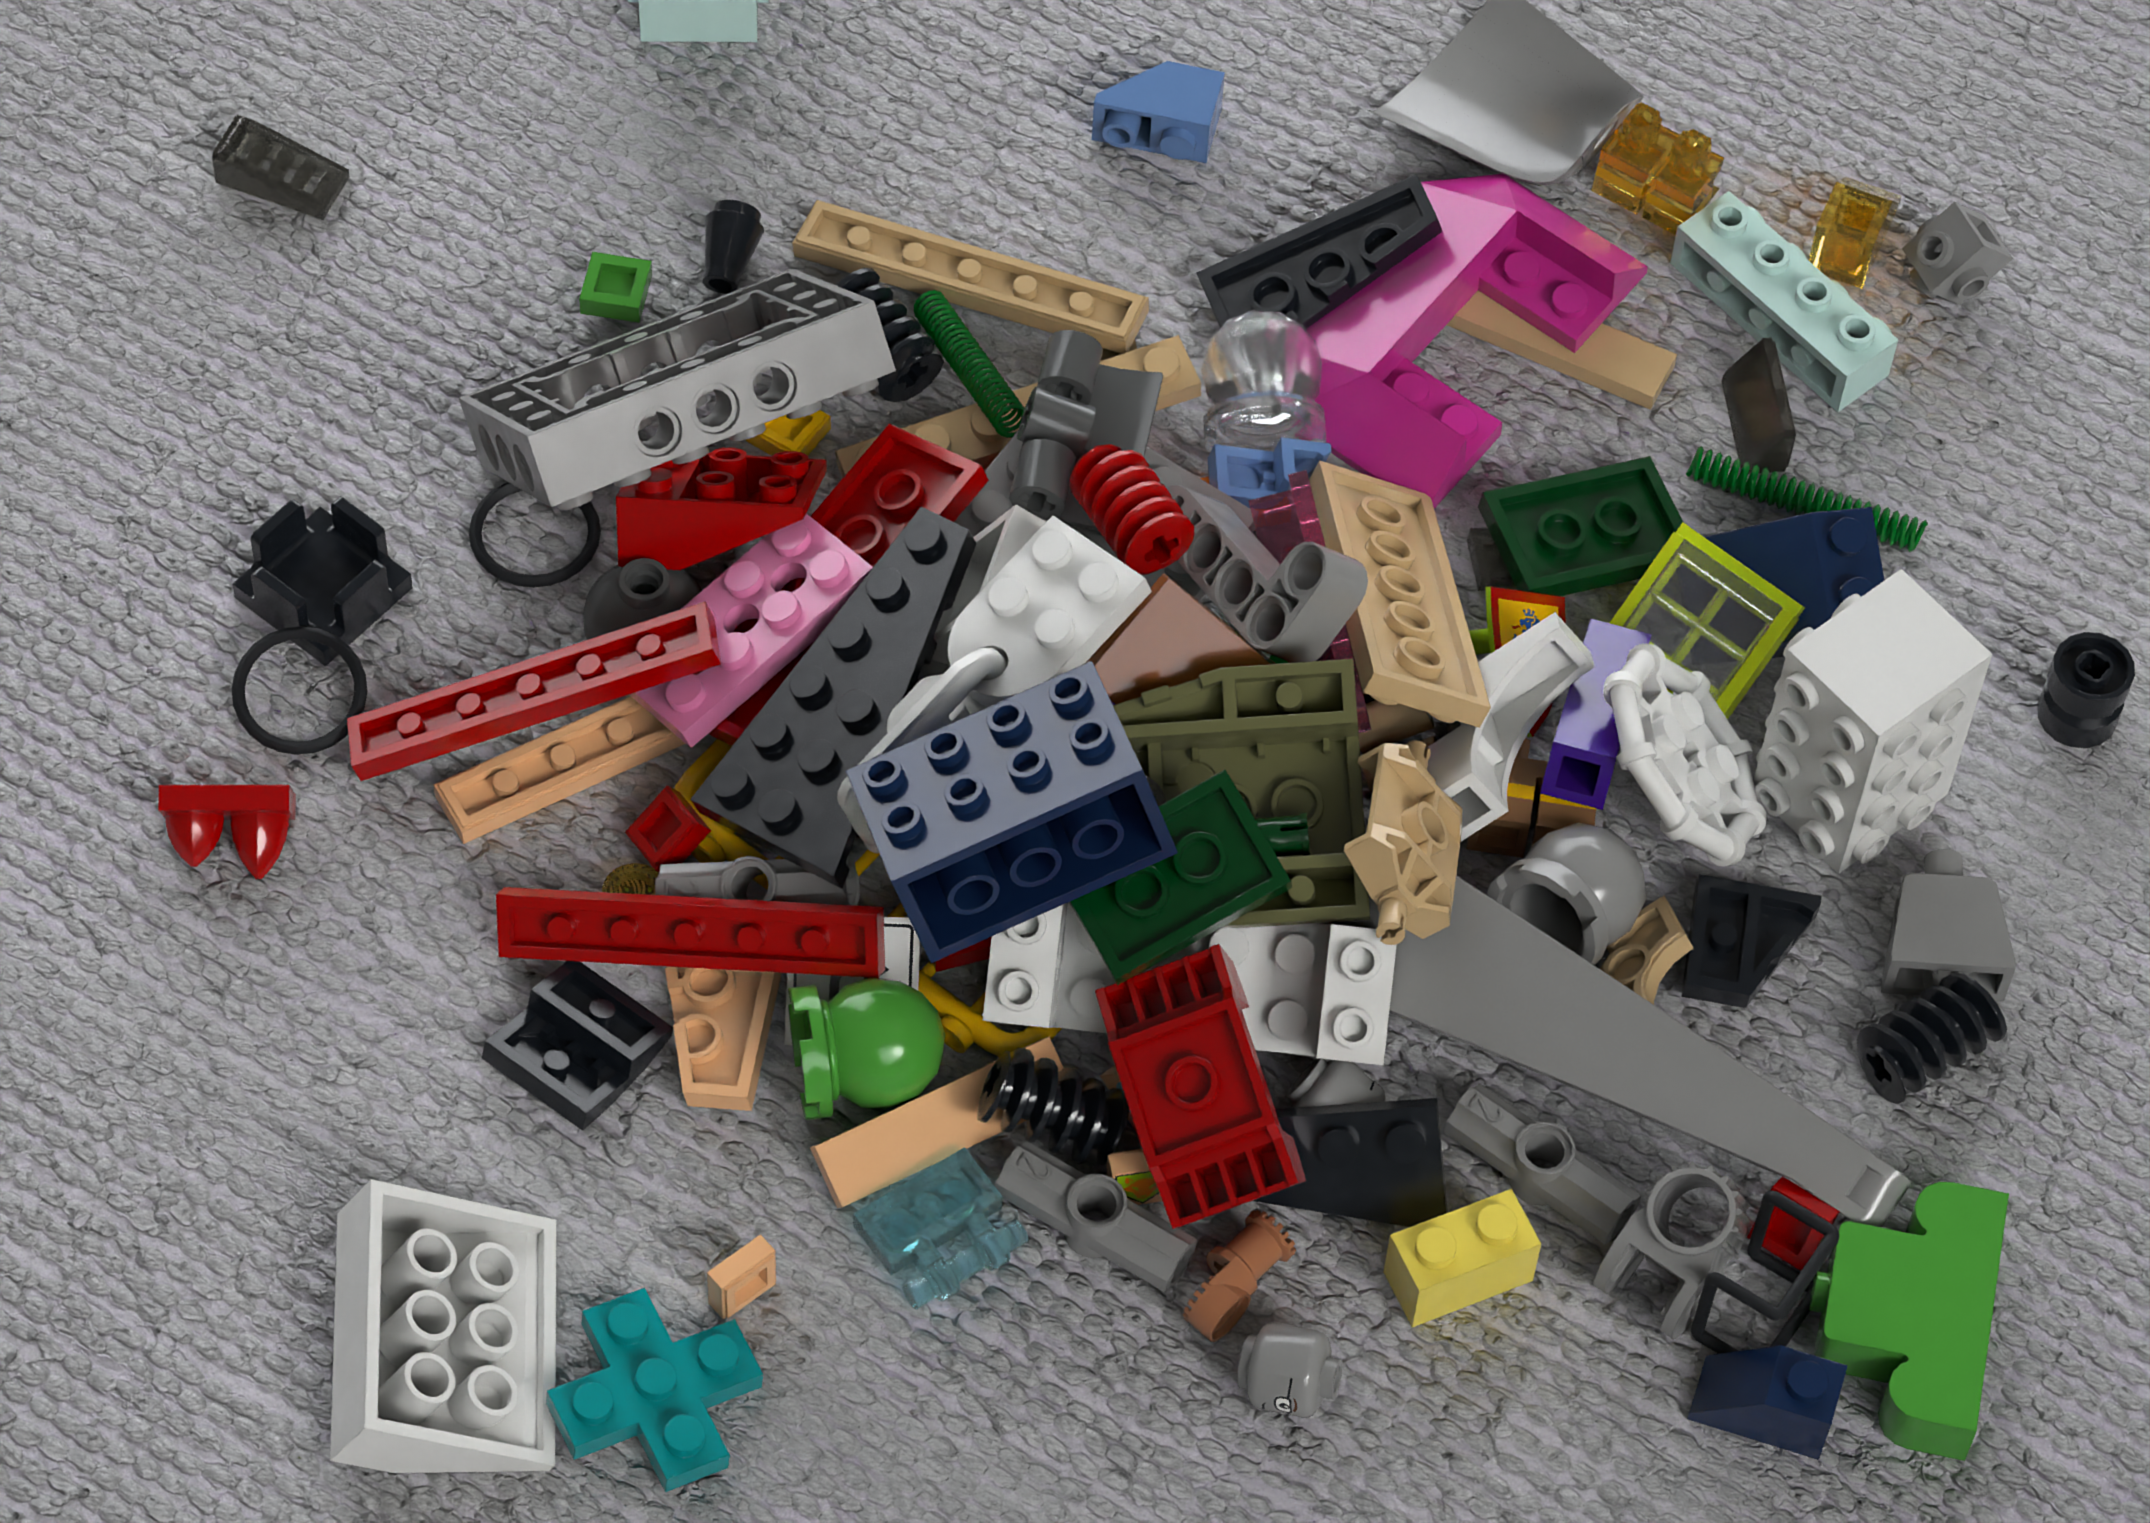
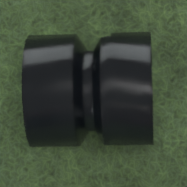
M2093 632L2072 635L2059 644L2037 704L2038 719L2044 731L2055 741L2069 747L2090 748L2101 745L2113 735L2135 677V665L2128 649L2112 637Z

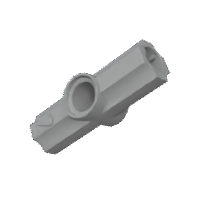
M745 856L727 862L661 864L658 877L655 878V895L747 900L746 892L751 880L758 875L765 874L769 886L767 894L761 901L857 905L859 901V876L856 871L855 859L850 856L846 860L850 870L843 889L787 859L763 860L759 857Z
M1480 1083L1466 1091L1445 1123L1444 1133L1509 1177V1183L1513 1192L1521 1200L1531 1205H1549L1605 1245L1617 1238L1639 1206L1641 1195L1575 1150L1572 1136L1563 1127L1553 1122L1540 1121L1536 1123ZM1544 1159L1555 1167L1548 1169L1539 1168L1529 1160Z
M1026 1140L1022 1145L1015 1147L1005 1161L1003 1169L995 1182V1194L1064 1233L1069 1247L1077 1254L1088 1258L1105 1257L1165 1293L1178 1282L1196 1249V1238L1179 1228L1172 1229L1170 1223L1128 1200L1122 1185L1114 1178L1103 1174L1085 1175ZM1087 1211H1100L1110 1218L1101 1222H1093L1085 1219L1081 1214Z

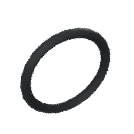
M508 482L491 491L478 504L472 515L469 528L470 546L477 561L483 568L501 581L516 586L533 588L551 586L566 581L579 573L592 560L599 546L601 535L600 520L592 502L589 501L578 506L586 518L588 535L581 553L571 563L548 574L528 575L513 572L496 563L487 553L482 540V528L487 514L500 500L523 490Z
M305 626L283 628L269 633L255 642L242 656L235 670L231 688L233 707L239 722L248 734L263 746L277 752L294 755L316 753L330 748L348 735L347 718L363 713L368 693L365 671L360 659L351 647L336 635L322 629ZM304 639L324 644L343 658L353 677L354 696L346 717L335 729L322 737L296 742L273 736L257 724L246 704L245 686L247 676L253 664L265 651L274 645L289 640Z

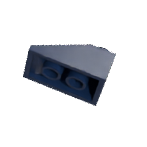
M1872 507L1810 512L1705 537L1805 607L1798 617L1799 620L1772 658L1785 657L1783 655L1785 647L1798 632L1807 627H1811L1813 630L1820 627L1831 619L1836 608L1846 598L1853 594H1859L1862 597L1885 580ZM1681 563L1677 573L1683 607L1699 618L1719 589ZM1728 597L1709 626L1747 651L1766 622ZM1686 625L1688 633L1691 628L1688 625ZM1702 635L1690 650L1693 665L1737 661Z

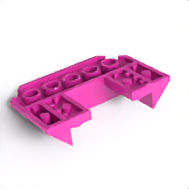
M1505 174L1421 182L1443 232L1273 352L1281 417L1284 422L1314 442L1330 443L1331 453L1358 472L1425 493L1431 498L1434 509L1501 436L1502 422L1412 363L1450 322L1454 315L1479 290L1575 353L1647 274L1648 266Z

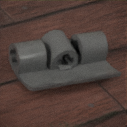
M1061 330L1054 332L1049 337L1037 387L1032 390L1021 418L1017 439L1023 441L1009 499L1013 506L1018 505L1041 519L1049 520L1053 515L1069 526L1098 530L1070 491L1069 479L1073 468L1084 454L1098 445L1112 444L1120 447L1122 451L1133 450L1141 453L1143 457L1145 456L1163 373L1120 369L1102 365L1100 361L1103 348L1094 337L1075 330Z

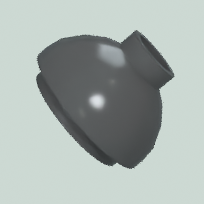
M635 559L624 567L616 565L603 573L595 581L587 595L583 610V627L586 639L588 640L680 610L699 594L702 589L697 581L684 569L667 570L660 562L653 559ZM641 592H653L647 595L636 594Z

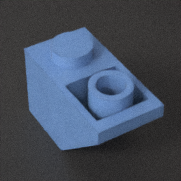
M1166 61L1096 93L1093 107L1092 140L1109 143L1119 148L1128 147L1163 154L1173 159H1187L1207 163L1222 110L1225 72Z

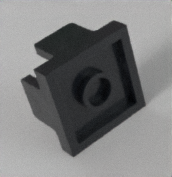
M342 496L331 504L332 515L320 506L306 519L304 506L295 499H291L251 535L250 540L254 563L250 569L232 584L234 597L276 630L299 626L318 628L336 635L347 645H350L413 588L411 573L389 557L384 528ZM291 640L325 667L339 655L330 647L317 641Z

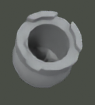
M1579 822L1549 832L1533 844L1525 859L1516 861L1491 882L1486 894L1593 965L1602 958L1608 945L1616 942L1631 931L1646 901L1644 871L1636 851L1613 830Z

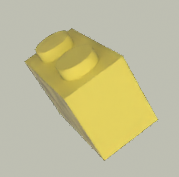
M1509 1189L1390 1234L1383 1273L1413 1328L1532 1282L1541 1242L1513 1190Z

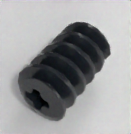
M864 267L853 271L836 286L874 300L896 369L895 372L877 378L879 385L875 389L886 401H907L921 393L933 382L940 373L944 360L941 355L932 354L935 341L928 333L920 332V323L913 316H907V308L900 300H893L894 293L886 284H879L880 276L873 268Z
M1954 972L1941 979L1938 986L1933 985L1923 990L1919 998H1912L1901 1004L1898 1011L1893 1010L1882 1016L1878 1024L1872 1023L1861 1029L1857 1037V1053L1861 1067L1875 1091L1888 1102L1899 1104L1905 1101V1088L1914 1093L1923 1090L1926 1087V1076L1934 1080L1945 1076L1947 1070L1946 1063L1953 1067L1964 1064L1967 1058L1966 1051L1976 1055L1986 1050L1987 1039L1994 1042L2003 1039L2007 1032V1026L1998 1004L1989 992L1971 977Z
M1018 1047L1012 1052L1005 1050L989 1071L979 1101L977 1120L986 1123L997 1109L1003 1110L1001 1120L1002 1131L1010 1133L1022 1118L1027 1120L1024 1134L1026 1141L1034 1143L1046 1128L1050 1130L1049 1151L1058 1153L1067 1140L1071 1139L1074 1140L1071 1154L1072 1161L1082 1163L1093 1148L1097 1150L1098 1164L1102 1165L1106 1163L1108 1155L1113 1153L1121 1138L1127 1122L1129 1106L1123 1090L1111 1088L1105 1092V1086L1102 1081L1096 1078H1087L1082 1082V1078L1077 1070L1064 1068L1058 1072V1067L1054 1060L1040 1058L1034 1062V1056L1030 1050Z

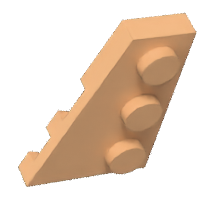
M666 966L665 974L671 998L674 1019L673 1029L682 1092L687 1106L752 1111L782 973Z

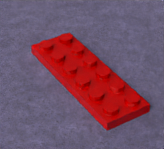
M889 423L810 517L874 567L920 507L955 522L989 479L982 465ZM806 578L791 580L784 585L781 591L792 592L798 589ZM749 619L742 622L735 628L734 632L745 633L751 630L756 625L758 619ZM812 644L708 734L733 746Z

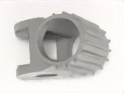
M1693 1161L1690 1162L1689 1167L1681 1169L1672 1165V1172L1664 1177L1656 1176L1658 1182L1652 1191L1645 1192L1649 1197L1647 1204L1630 1217L1608 1250L1594 1279V1286L1605 1294L1612 1292L1617 1286L1624 1289L1643 1259L1647 1257L1681 1280L1660 1312L1665 1317L1661 1326V1332L1673 1340L1678 1338L1693 1322L1707 1275L1712 1272L1724 1275L1727 1262L1732 1258L1739 1259L1738 1252L1743 1244L1750 1243V1240L1746 1237L1748 1227L1754 1224L1746 1213L1750 1204L1739 1193L1740 1189L1727 1175L1722 1177L1712 1165L1702 1169ZM1699 1187H1711L1724 1192L1729 1204V1217L1722 1233L1712 1242L1700 1247L1687 1248L1674 1244L1669 1233V1216L1673 1205L1680 1196L1689 1190Z

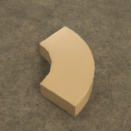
M1665 895L1642 909L1631 931L1606 947L1610 954L1600 970L1654 1005L1655 996L1662 978L1677 960L1693 949L1688 936Z

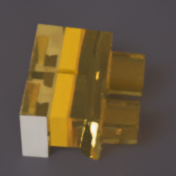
M1642 102L1637 103L1603 145L1591 191L1636 215L1644 206L1642 218L1676 235L1677 227L1718 199L1720 188L1714 186L1713 183L1721 170L1724 157L1711 151V138L1694 129L1682 131L1681 134H1678L1661 125L1660 111Z

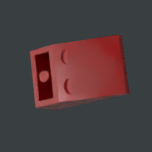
M728 447L715 449L692 462L674 464L670 460L650 468L651 476L630 486L621 487L616 495L618 567H624L635 559L649 558L660 562L667 570H682L803 520L827 472V460L808 459L805 453L798 451H783L771 457L747 455L742 449Z

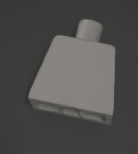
M1938 849L1931 851L1924 857L1925 874L1909 873L1903 877L1893 911L1881 982V993L1920 996L1923 990L1933 985L1938 986L1941 979L1955 972L1965 974L1976 980L1989 992L1994 1000L2004 1001L2016 969V964L1997 883L1988 877L1963 876L1962 855L1955 850Z

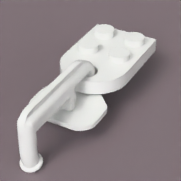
M1052 515L960 613L951 629L948 640V658L951 665L944 674L923 678L911 689L890 713L887 721V734L859 764L1085 664L1152 592L1146 578ZM847 776L838 790V803L856 833L863 840L866 848L871 852L879 853Z

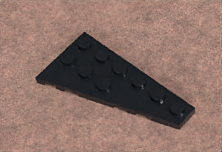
M920 507L690 800L699 813L843 889L850 870L846 860L855 837L860 838V836L856 833L838 803V790L847 777L846 770L857 766L887 734V721L890 713L915 686L922 665L931 663L938 645L934 639L943 612L952 608L977 544L969 529Z

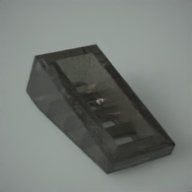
M238 114L232 120L212 154L216 183L321 220L325 219L350 177L349 169L255 120ZM265 160L272 162L268 170L261 168ZM289 169L296 170L290 182L284 180ZM312 176L319 178L320 181L312 194L304 190Z

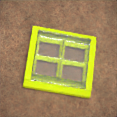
M1682 522L1677 531L1673 532L1610 623L1652 634L1649 644L1661 648L1665 658L1689 672H1702L1710 681L1709 692L1728 719L1799 620L1798 617L1805 607Z

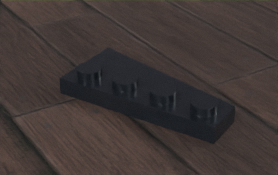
M1417 174L1196 272L1237 367L1241 375H1243L1443 231Z
M1437 1098L1275 1109L1281 1129L1294 1139L1306 1181L1253 1201L1411 1227L1448 1213Z

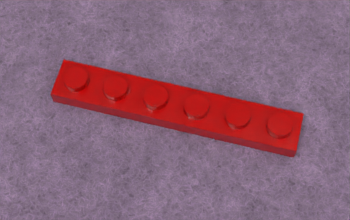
M706 601L349 717L347 718L351 767L359 779L364 781L721 665L714 616Z
M504 887L496 894L499 957L879 978L885 971L884 907Z

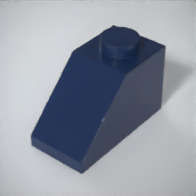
M1782 1345L1706 1355L1687 1419L1819 1460L1832 1424L1848 1365Z

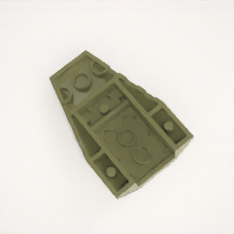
M1353 659L1224 667L1200 674L1198 679L1170 688L1168 685L1142 692L1141 697L1113 705L1158 806L1226 769L1254 818L1307 813L1310 855L1277 856L1292 882V888L1225 926L1250 928L1370 920L1369 894L1344 852L1346 843L1365 834L1361 766L1358 764L1360 744Z

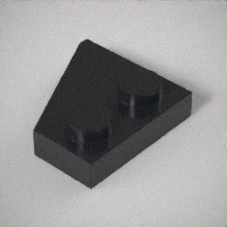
M1699 874L1694 889L1689 940L1693 949L1686 955L1682 997L1746 1008L1816 918L1822 896Z

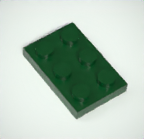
M1650 456L1482 492L1478 509L1517 590L1554 596H1565L1641 579L1673 532L1677 531L1683 522Z
M1226 769L1158 806L1177 849V854L1069 902L1116 985L1125 982L1292 888L1289 876Z

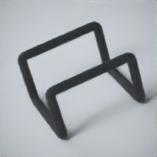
M1767 1191L1761 1201L1750 1237V1243L1747 1247V1253L1752 1260L1792 1283V1285L1776 1307L1726 1276L1717 1272L1709 1273L1705 1279L1691 1327V1334L1694 1339L1717 1354L1738 1351L1705 1330L1717 1288L1775 1321L1784 1319L1805 1291L1807 1293L1770 1345V1347L1779 1345L1786 1347L1810 1312L1809 1304L1814 1282L1812 1279L1838 1243V1229L1833 1224L1781 1193ZM1774 1206L1825 1235L1800 1273L1761 1250Z

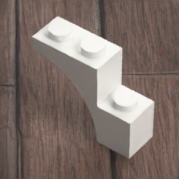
M1556 612L1478 662L1491 706L1480 728L1460 722L1461 726L1428 746L1431 753L1427 771L1436 780V785L1462 807L1461 841L1509 811L1507 803L1509 776L1514 760L1527 734L1543 712L1566 688L1595 667L1591 652Z

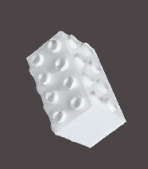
M1902 569L1862 597L1859 594L1849 596L1836 608L1831 619L1815 630L1811 627L1804 628L1789 641L1783 652L1786 658L1781 677L1774 687L1776 696L1772 711L1765 721L1767 730L1764 742L1756 756L1758 764L1753 782L1758 802L1770 815L1779 816L1799 836L1802 845L1809 854L1817 859H1823L1837 874H1840L1857 860L1865 864L1874 859L1884 849L1890 836L1904 826L1908 830L1919 826L1933 811L1935 803L1948 794L1993 655Z

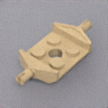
M1413 740L1406 744L1384 743L1358 757V764L1363 770L1367 769L1375 778L1366 828L1367 832L1346 843L1344 846L1345 854L1369 896L1378 907L1380 915L1376 936L1377 938L1382 936L1380 941L1387 945L1401 943L1405 938V929L1424 939L1450 926L1462 835V807L1436 785V780L1427 771L1431 753L1430 748L1425 749L1426 744L1418 740Z

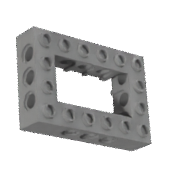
M790 269L459 398L482 467L550 507L557 506L559 510H567L588 503L594 498L592 491L615 483L616 487H625L644 481L651 476L650 468L670 460L674 464H684L702 458L709 452L708 445L728 437L730 441H742L753 438L766 430L764 423L786 415L788 419H796L811 415L823 407L822 400L839 393H843L844 396H856L869 392L879 385L877 378L895 372L896 369L874 300L798 270ZM712 341L714 347L696 355L697 350L702 344ZM657 363L658 369L640 377L642 370L647 365ZM772 370L773 381L771 387L763 395L756 396L753 386L763 380L761 373ZM601 384L602 391L584 398L588 389L594 385ZM715 392V408L710 415L699 419L696 414V408L708 401L707 394ZM657 414L659 419L657 432L649 440L641 442L638 431L651 425V416Z

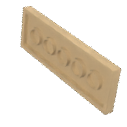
M1319 460L1309 482L1325 545L1329 549L1358 560L1367 571L1368 585L1366 594L1360 605L1346 622L1363 693L1369 694L1373 699L1386 705H1397L1399 703L1425 711L1443 722L1453 723L1459 721L1480 728L1491 706L1431 498L1425 493Z

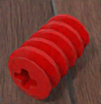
M1112 444L1098 445L1084 454L1074 466L1069 479L1070 491L1121 562L1140 575H1147L1176 562L1189 549L1194 539V526L1189 518L1183 514L1178 503L1172 499L1165 485L1160 483V479L1154 470L1149 468L1148 462L1141 453L1133 450L1122 451L1120 447Z

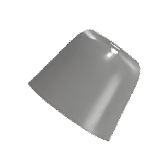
M1487 0L1459 34L1407 86L1374 111H1367L1420 134L1495 173L1505 174L1517 182L1543 186L1561 183L1581 169H1585L1618 131L1644 96L1528 1Z

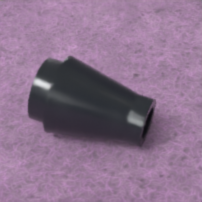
M721 200L715 204L714 210L706 215L705 273L702 281L706 288L723 294L738 290L740 279L764 233V228L760 223L761 213L754 206L738 200Z

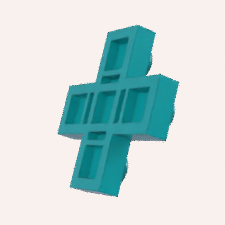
M645 1287L583 1310L581 1325L603 1369L547 1390L546 1405L573 1460L637 1436L665 1492L728 1468L730 1454L707 1408L762 1387L763 1372L736 1320L733 1319L672 1342Z

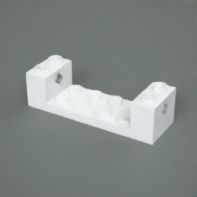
M1069 902L992 936L982 1021L1107 1033L1095 990L1115 984V981ZM1320 923L1250 928L1223 926L1141 972H1147L1158 966H1163L1182 957L1220 944L1234 962L1249 1007L1242 1009L1255 1050L1384 1065L1397 944L1387 945L1380 941L1382 936L1377 938L1376 929Z

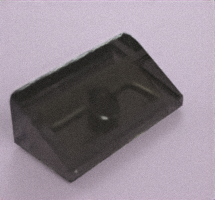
M1772 337L1762 338L1727 369L1721 380L1737 456L1741 461L1740 469H1742L1745 462L1749 461L1750 468L1748 474L1751 473L1753 466L1757 464L1759 466V473L1766 467L1769 473L1774 471L1785 472L1786 467L1789 466L1796 438L1776 343L1772 340Z

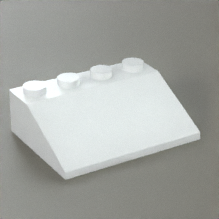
M370 1179L337 1213L330 1461L390 1473L550 1471L555 1466V1421L546 1405L547 1390L556 1387V1220Z

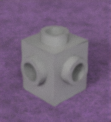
M1955 201L1940 215L1925 221L1919 227L1917 235L1902 248L1914 267L1910 271V276L1918 288L1930 298H1935L1938 295L1959 305L1981 294L1989 285L1990 279L2013 259L1987 218L1983 214Z

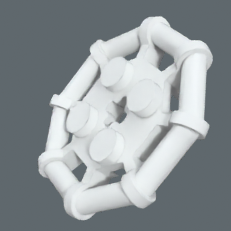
M1636 645L1630 650L1627 662L1623 668L1606 678L1603 690L1605 700L1613 708L1621 753L1616 756L1621 770H1629L1661 818L1660 830L1671 841L1684 840L1704 851L1709 860L1717 866L1736 865L1743 858L1745 845L1751 837L1761 833L1766 826V810L1757 801L1748 756L1753 753L1751 745L1747 739L1740 740L1709 692L1710 681L1702 672H1689L1665 658L1661 648L1656 645Z

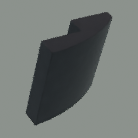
M566 961L531 989L526 1009L485 1040L482 1059L583 1131L608 1109L647 1068L671 1038L673 1027L582 962Z

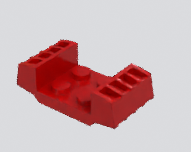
M1220 944L1182 957L1163 966H1158L1136 975L1119 985L1115 983L1095 990L1107 1031L1108 1045L1149 1170L1157 1184L1172 1229L1188 1225L1306 1181L1294 1139L1281 1129L1242 1009L1248 1008L1249 1004L1234 962Z

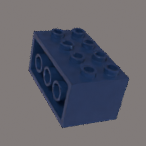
M1092 661L846 770L890 881L931 963L1178 853L1144 771Z

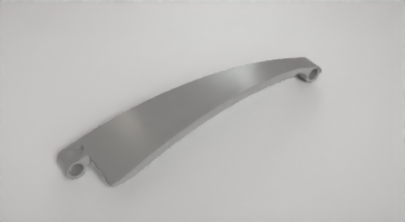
M1364 817V821H1365V834H1366V832H1367V831H1366V828H1367V824H1368V819ZM1456 876L1450 926L1424 939L1405 929V938L1401 943L1397 944L1390 1013L1539 1073L1758 1167L1788 1178L1812 1195L1839 1210V1213L1853 1222L1883 1227L1912 1184L1907 1177L1755 1072L1458 876ZM1369 896L1370 920L1320 924L1376 929L1380 913L1376 903Z

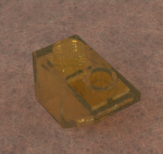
M1849 177L1838 180L1817 223L1808 261L1827 277L1863 289L1902 196Z

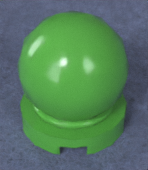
M870 977L844 986L827 1003L825 999H819L815 985L788 988L790 1002L792 1003L788 1005L793 1056L795 1067L802 1066L804 1093H800V1101L806 1120L832 1117L833 1101L838 1100L840 1095L863 1108L890 1109L917 1098L938 1073L943 1059L945 1032L938 1011L920 991L901 981Z

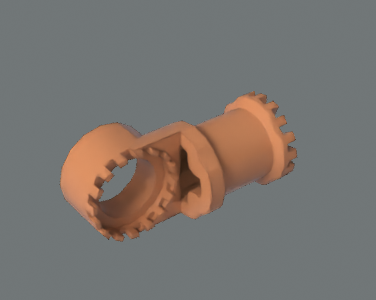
M1253 1210L1245 1218V1228L1225 1247L1215 1246L1208 1252L1206 1260L1214 1276L1211 1275L1208 1278V1283L1205 1281L1202 1283L1201 1287L1205 1290L1202 1294L1198 1290L1195 1291L1193 1295L1198 1298L1196 1302L1189 1299L1187 1304L1192 1309L1190 1310L1187 1306L1184 1308L1183 1319L1210 1342H1216L1221 1339L1241 1319L1249 1306L1251 1295L1258 1288L1257 1280L1277 1261L1287 1262L1296 1252L1294 1241L1287 1238L1289 1236L1288 1232H1280L1284 1226L1279 1223L1275 1227L1273 1224H1275L1276 1218L1272 1215L1268 1217L1265 1211L1261 1213V1211Z

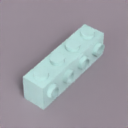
M1730 191L1677 227L1670 264L1837 413L1889 376L1898 339L1892 334L1889 327L1879 318L1872 317L1849 296L1846 289L1840 283L1830 280L1807 260L1805 254L1798 246L1788 243L1765 223L1757 210L1746 206Z

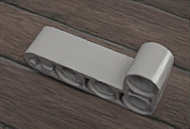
M1181 485L1168 487L1167 490L1171 494L1172 499L1178 503L1183 514L1189 518L1194 526V539L1189 549L1177 560L1178 563L1251 646L1292 663L1317 661L1360 605L1366 594L1368 577L1363 564L1354 558L1315 542H1303L1295 546L1280 564L1229 506Z

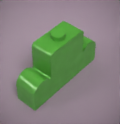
M1955 1182L1931 1184L1919 1193L1905 1232L1852 1221L1843 1222L1839 1228L1838 1243L1832 1250L1829 1258L1827 1273L1818 1271L1815 1275L1809 1311L1819 1312L1821 1315L1814 1355L1848 1365L1846 1375L1888 1383L1878 1411L1879 1425L1884 1435L1898 1446L1962 1461L1966 1459L1977 1432L2009 1193Z

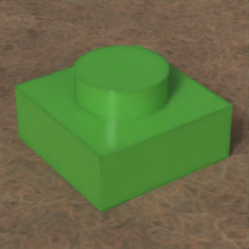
M592 252L579 298L580 314L640 323L652 279V261Z

